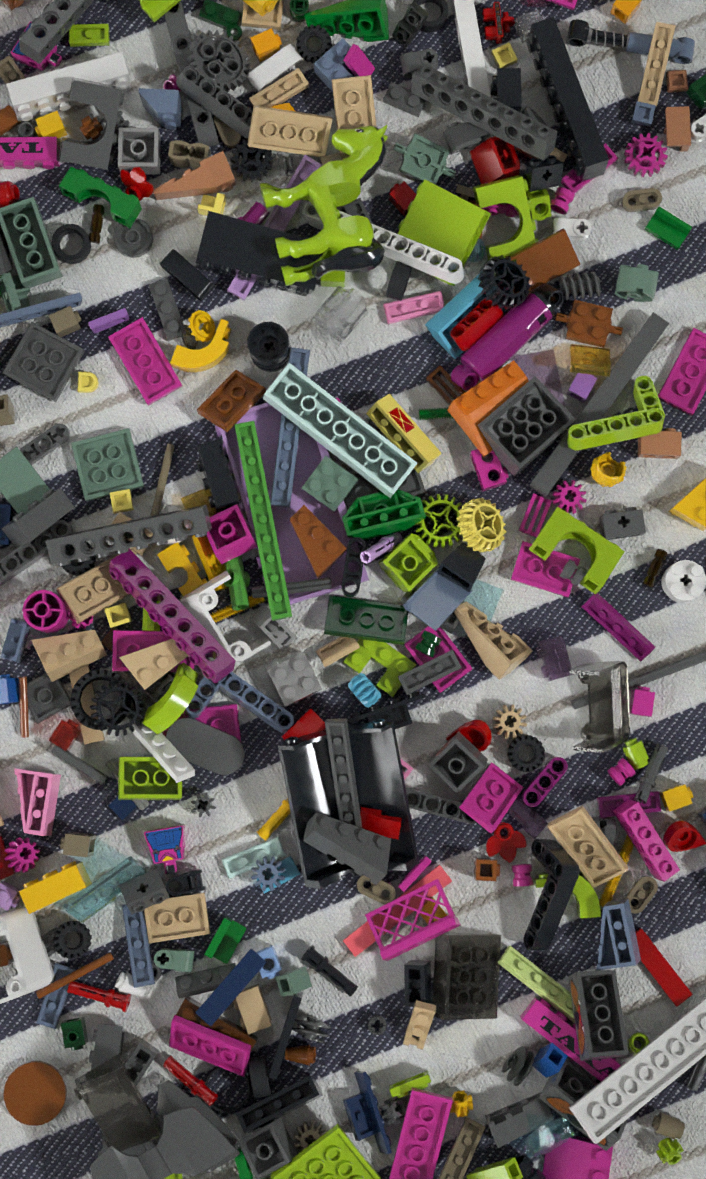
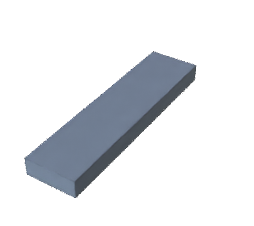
M122 905L134 988L154 985L155 979L145 912L143 910L131 915L127 905Z

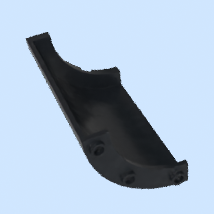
M378 719L372 723L348 725L360 811L361 807L382 810L381 815L402 818L399 838H391L387 871H408L419 864L394 722H385L384 719ZM326 730L285 739L286 742L278 745L305 887L322 889L342 880V875L352 873V876H357L358 874L354 872L355 869L345 863L343 865L340 864L332 855H326L304 842L306 823L316 812L339 820Z

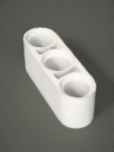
M289 44L252 70L247 79L257 92H260L299 68L304 59L294 46Z

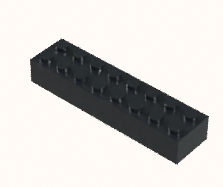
M554 17L533 23L528 33L527 48L529 53H532L534 56L533 63L536 71L539 70L541 85L547 90L548 104L552 105L555 111L553 112L555 122L560 124L561 138L568 145V156L570 159L573 158L575 164L574 172L577 177H580L581 182L604 175L609 158Z

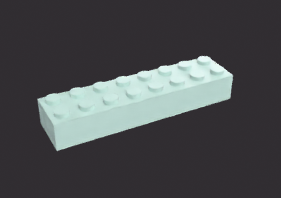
M288 363L264 393L263 399L389 498L393 496L417 465L415 460L290 363Z

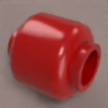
M11 181L0 182V208L17 203L20 198L18 187Z

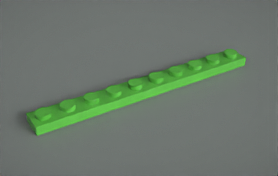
M255 422L234 424L272 621L291 618V606Z

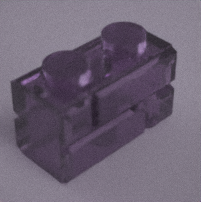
M563 635L538 642V647H535L538 659L542 658L544 666L541 667L543 677L548 679V682L574 675Z

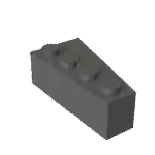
M317 812L306 823L304 842L326 855H332L340 864H347L355 869L354 872L361 876L363 874L370 878V882L375 885L387 875L391 838Z

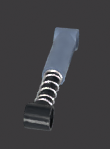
M576 19L570 21L567 43L576 47H581L591 42H596V44L603 43L605 46L609 44L614 47L621 46L623 49L625 47L626 52L648 55L653 35L631 31L627 35H623L622 32L617 34L614 31L606 32L605 29L599 31L596 28L589 27L588 22ZM687 37L673 39L668 59H673L678 64L691 63L695 41Z

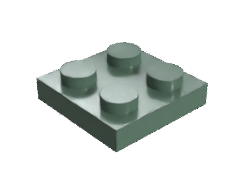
M325 456L302 486V489L335 512L358 479Z

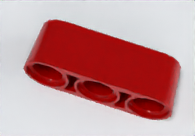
M485 298L451 330L450 335L460 350H469L504 316V312L501 308L499 309L498 304L492 306V301H486Z

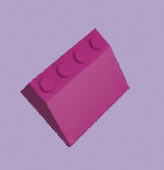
M548 1132L542 1173L546 1177L545 1179H609L613 1146L605 1151L599 1145L594 1144L590 1138Z

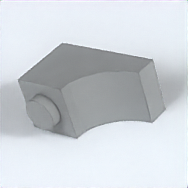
M265 604L250 617L281 651L296 638L281 620L272 621L270 609Z

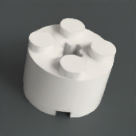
M690 560L674 563L663 573L661 580L662 589L675 602L683 603L697 598L702 594L706 586V575L703 567ZM684 578L687 584L684 585L683 582H680V579Z

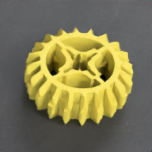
M478 498L470 500L458 511L459 516L456 518L460 522L457 527L460 528L459 534L463 536L462 541L467 542V547H472L473 551H479L480 553L494 550L505 539L503 535L506 533V530L503 527L506 524L502 520L504 516L500 515L501 509H496V503L492 504L490 499Z

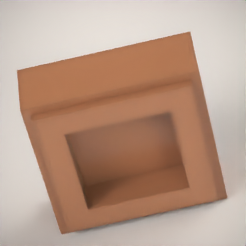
M686 70L666 72L667 93L688 90Z

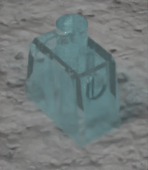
M564 1117L550 1121L525 1138L527 1145L524 1146V1152L530 1158L533 1156L537 1158L551 1152L575 1136V1133Z

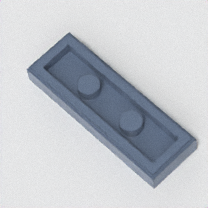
M56 962L53 968V982L72 973L76 968ZM69 984L44 997L37 1024L57 1029L68 995Z

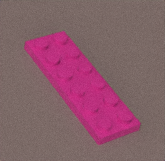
M412 1087L389 1179H433L453 1102L452 1097Z

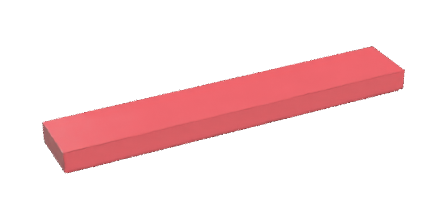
M439 864L396 899L436 879H439L443 888L451 883L452 880ZM437 886L429 889L427 898H431L439 892ZM418 896L412 897L408 906L415 909L419 908L422 898ZM400 905L393 906L390 915L400 919L404 907ZM407 908L404 919L414 911ZM377 914L372 917L376 926L382 928L385 915ZM389 917L385 929L391 930L399 921ZM368 921L343 939V942L355 957L376 941Z

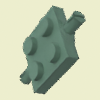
M416 133L413 134L407 147L397 142L394 144L393 150L403 154L399 172L420 182H423L424 179L435 185L442 174L451 179L455 176L456 171L446 167V159L450 150Z

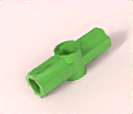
M242 555L225 562L226 570L231 579L224 582V585L229 587L232 609L236 611L249 608L247 587L250 583V576L248 572L244 571Z

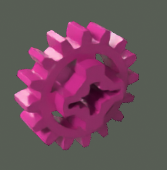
M650 133L645 138L642 134H639L638 139L633 137L631 143L627 144L626 148L628 150L624 152V156H627L624 162L630 163L628 170L635 169L634 175L641 172V177H644L646 173H648L649 177H652L653 171L658 174L661 170L660 168H663L666 164L664 161H666L668 155L664 153H666L667 147H661L664 143L663 140L660 142L656 141L658 136L652 139L650 138ZM634 149H635V153H636V155H637L636 158H634V156H633V150H634ZM656 152L658 153V161H656V160H657V158H656V156H655Z

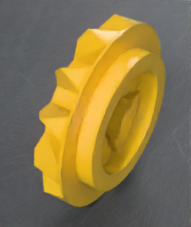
M202 310L192 313V316L188 319L190 322L188 328L192 330L191 335L195 336L196 341H202V343L210 341L215 335V324L212 317ZM204 323L203 327L201 328L202 330H200V324Z

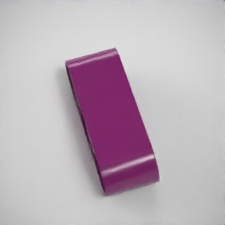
M553 757L545 764L521 795L522 802L525 805L535 807L541 803L567 771L568 765L565 759ZM556 760L562 763V769L559 772H555L552 768V764ZM542 776H546L549 779V785L545 788L539 784ZM529 792L536 794V801L534 803H528L526 800Z

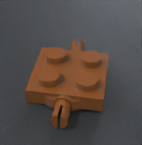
M574 300L569 315L557 312L555 321L567 323L565 339L603 348L609 333L621 336L623 327L611 325L613 308Z

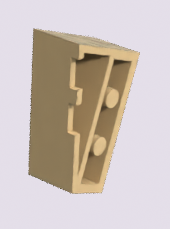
M95 630L31 640L52 682L107 656Z
M170 639L119 658L145 690L187 658L188 654L184 650L181 651L176 646L175 641Z

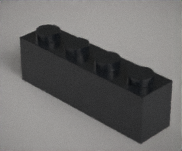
M310 1075L237 1112L236 1115L244 1133H251L323 1096L315 1077Z

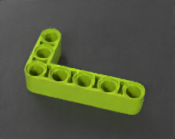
M639 376L635 380L633 397L638 411L572 425L568 430V447L577 451L660 433L663 428L665 413L651 378Z

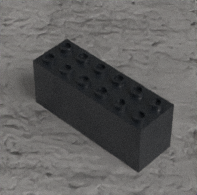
M208 211L195 263L199 264V268L210 270L212 267L219 269L218 273L238 274L237 278L249 281L250 278L257 280L258 284L264 286L274 284L277 285L276 289L283 291L292 289L296 290L295 294L307 296L315 290L317 279L314 277L306 282H295L292 285L286 286L281 266H305L318 260L323 253L304 255L299 258L288 256L280 259L275 238L284 237L288 240L296 241L309 238Z

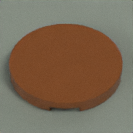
M31 1061L16 1068L8 1077L4 1087V1102L8 1112L17 1121L31 1126L42 1125L53 1120L62 1110L67 1096V1088L59 1071L51 1064L42 1061Z

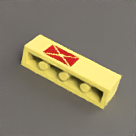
M390 394L378 400L366 413L391 443L417 462V465L414 467L417 473L430 466L442 454Z

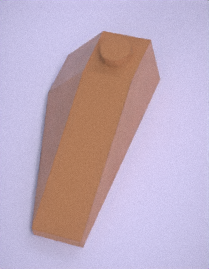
M224 151L199 162L201 166L197 169L184 171L182 178H173L154 189L153 193L156 200L225 193L232 190L233 186L236 185L235 178Z

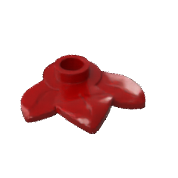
M134 167L130 173L124 169L121 170L120 177L123 184L127 187L126 194L135 195L139 201L144 197L152 195L153 185L146 181V174L140 167Z
M501 822L495 829L494 835L487 840V854L489 857H492L499 853L504 860L511 863L516 856L517 848H525L527 846L526 839L522 833L514 831L510 824ZM501 829L507 830L506 836L500 835Z

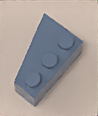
M629 899L608 901L603 906L596 971L636 966L641 960Z

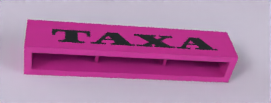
M0 137V167L9 170L15 169V167H23L24 169H34L35 167L53 169L54 167H60V143L57 137Z
M534 997L520 1016L525 1023L548 1041L555 1044L601 1082L621 1066L616 1061V1058L581 1061L575 1023L571 1026L566 1022L568 1018L560 1011L556 1013L550 1009L551 1004L543 998L538 1000Z

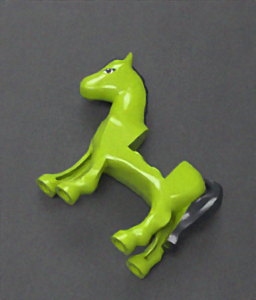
M370 125L355 129L337 130L333 134L331 142L337 150L349 156L340 161L335 160L324 164L296 187L278 188L268 183H259L266 209L275 205L287 208L295 201H309L314 206L324 225L318 234L309 239L296 241L288 240L284 237L275 238L280 259L288 256L299 258L304 255L323 253L318 260L305 266H281L286 286L292 285L295 282H306L314 277L318 280L323 275L335 270L350 273L366 272L376 268L383 260L384 248L375 240L369 219L359 215L341 218L339 209L337 210L336 207L344 206L356 200L360 195L362 184L382 165L386 154L385 142L388 136L384 135L387 125L380 129Z

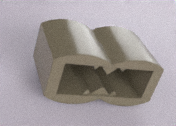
M175 140L170 142L168 156L170 163L176 167L185 168L191 166L197 169L201 166L199 162L211 157L210 147L205 144H188L185 141Z

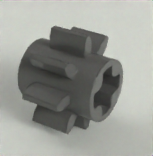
M208 792L204 794V797L197 793L198 799L191 801L192 804H195L192 812L198 811L199 817H202L205 812L210 816L209 810L216 809L212 805V801L215 798L209 799ZM201 799L202 801H208L207 810L199 808L198 805L201 804Z
M389 1098L384 1101L385 1105L380 1107L382 1119L388 1125L393 1123L398 1125L403 1122L402 1118L405 1117L406 1112L405 1105L398 1098L395 1100Z

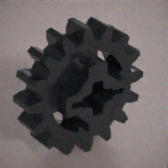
M243 139V145L237 143V150H232V155L234 156L230 158L231 163H233L232 170H237V177L243 175V181L250 178L251 182H253L256 177L261 181V175L263 174L267 177L268 173L266 170H272V165L269 164L273 163V157H270L272 151L248 147V143ZM240 155L243 159V161H241V165L239 164ZM263 155L265 157L264 164H262V162L260 161L263 158Z

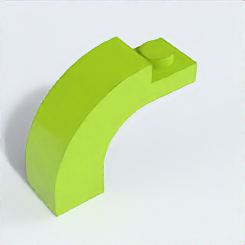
M184 662L178 665L170 688L158 702L148 707L142 723L156 734H160L170 727L181 716L193 699L199 686L196 684L198 673Z
M549 873L539 874V878H534L536 888L544 887ZM579 875L572 891L577 902L578 917H601L600 903L595 890Z

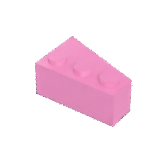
M14 768L18 781L17 791L20 795V811L24 833L40 836L52 835L61 774Z

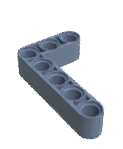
M230 672L216 684L204 676L190 704H197L200 709L197 712L190 711L188 707L185 709V714L188 717L198 718L220 690L281 733L287 732L294 722L290 712L233 672ZM237 683L240 689L232 691L229 688V684ZM208 687L211 690V694L204 696L200 690ZM252 694L256 697V701L249 703L246 701L245 696ZM269 706L272 708L273 713L266 715L263 713L262 708ZM287 718L289 725L281 726L279 719Z

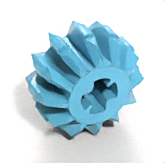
M363 673L354 676L348 683L349 689L365 707L369 708L381 698V693Z

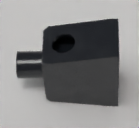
M461 543L441 562L438 571L470 592L486 558L479 551H473L472 547H467V544Z

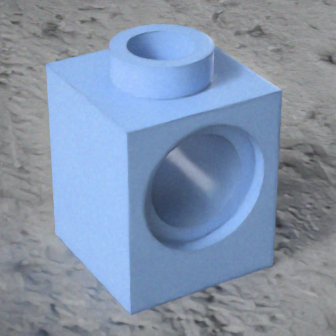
M273 945L256 952L263 959L270 958L274 962L273 968L267 969L263 966L259 972L262 979L268 977L269 980L280 975L279 971L282 970V966Z

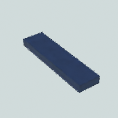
M251 948L195 1013L211 1027L267 962Z

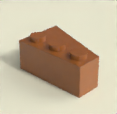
M305 505L290 518V523L317 579H319L347 552V548Z

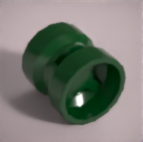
M290 0V15L292 19L296 22L305 21L304 15L309 12L308 0Z
M424 630L422 634L423 640L417 643L415 649L433 658L435 646H439L442 639Z

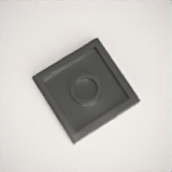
M47 673L27 683L28 708L37 724L71 706L70 696L60 678L52 682Z

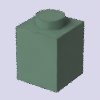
M306 966L289 970L275 977L281 997L294 995L312 987Z

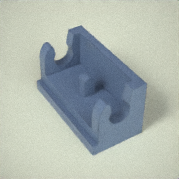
M11 618L1 658L21 662L31 628L27 622Z

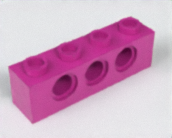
M628 799L613 810L655 879L665 882L680 871L638 802Z

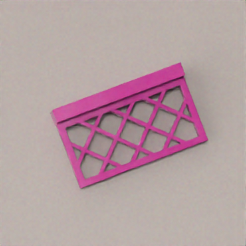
M439 879L365 914L381 951L379 953L382 960L389 961L461 926ZM437 886L439 891L437 900L427 898L429 889ZM414 896L422 898L418 910L408 906L410 899ZM425 899L435 903L432 914L422 911ZM439 904L445 906L449 913L448 916L442 919L435 916ZM395 905L404 907L400 919L390 915ZM407 908L417 912L413 923L403 920ZM377 914L385 915L382 928L375 925L372 919L373 916ZM420 914L430 917L429 923L425 927L417 925ZM389 917L399 921L395 932L385 929ZM402 922L412 926L410 934L407 936L398 934ZM384 931L394 935L391 944L384 946L381 940Z

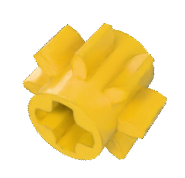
M465 1091L453 1092L450 1113L454 1112L457 1117L468 1116L469 1110H474L472 1095L467 1096Z

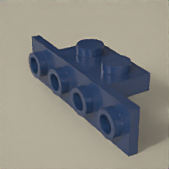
M356 1071L354 1074L360 1093L343 1100L355 1141H360L374 1135L379 1152L390 1154L392 1153L390 1148L391 1141L385 1133V1122L379 1114L378 1100L371 1089V1078L365 1071Z

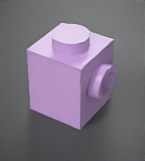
M6 881L0 882V907L7 911L16 908L21 900L19 896V891L21 890Z

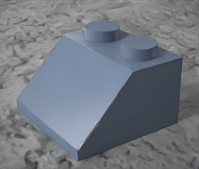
M139 88L143 107L161 127L170 130L176 129V127L181 128L182 101L179 90Z

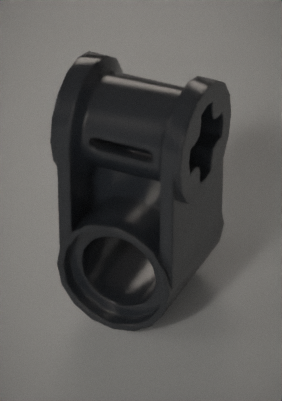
M202 869L170 877L166 882L167 892L170 895L177 896L206 890L201 877ZM193 877H195V879H196V883H197L196 886H195V884H194V879H193ZM173 880H177L181 884L180 889L176 892L171 891L169 888V883Z

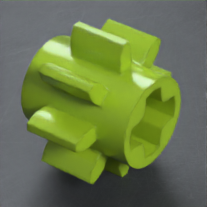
M665 1138L658 1143L659 1150L656 1153L663 1164L667 1162L669 1165H673L681 1160L682 1156L680 1153L684 1150L677 1139L672 1141L671 1138Z

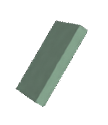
M17 446L0 458V491L17 513L26 511L28 509L27 506L33 501H40L44 498L42 495L50 488Z

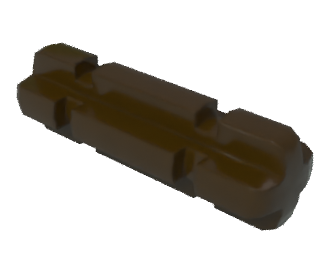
M94 204L90 226L91 233H89L91 243L100 242L101 236L99 233L102 230V215H104L105 209L100 204Z
M657 549L654 555L655 558L652 560L647 572L648 576L644 579L643 584L648 587L655 585V578L658 577L664 563L663 560L666 559L667 552L663 549Z

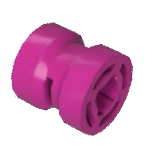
M558 187L555 192V198L550 202L551 209L559 214H567L569 210L568 205L573 201L575 194L566 188Z
M624 758L618 761V765L607 770L608 774L619 786L625 783V779L636 774L635 770Z
M532 864L511 865L512 872L514 873L513 886L533 885V878L530 875Z

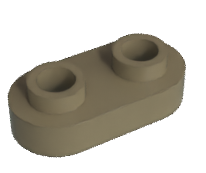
M655 188L629 191L622 199V206L628 212L653 210L660 205L662 195ZM648 198H653L654 202L650 203ZM628 201H634L635 205H630Z
M362 875L358 879L357 888L361 894L382 904L394 901L396 891L391 884L381 880L376 885L371 882V886L365 888L363 883L370 881V878ZM383 890L390 892L388 897L382 896Z
M650 876L640 877L626 895L625 899H629L631 913L637 914L642 912L657 892L658 884L654 878ZM648 882L650 885L649 889L644 890L643 884ZM632 899L637 900L636 906L631 905Z

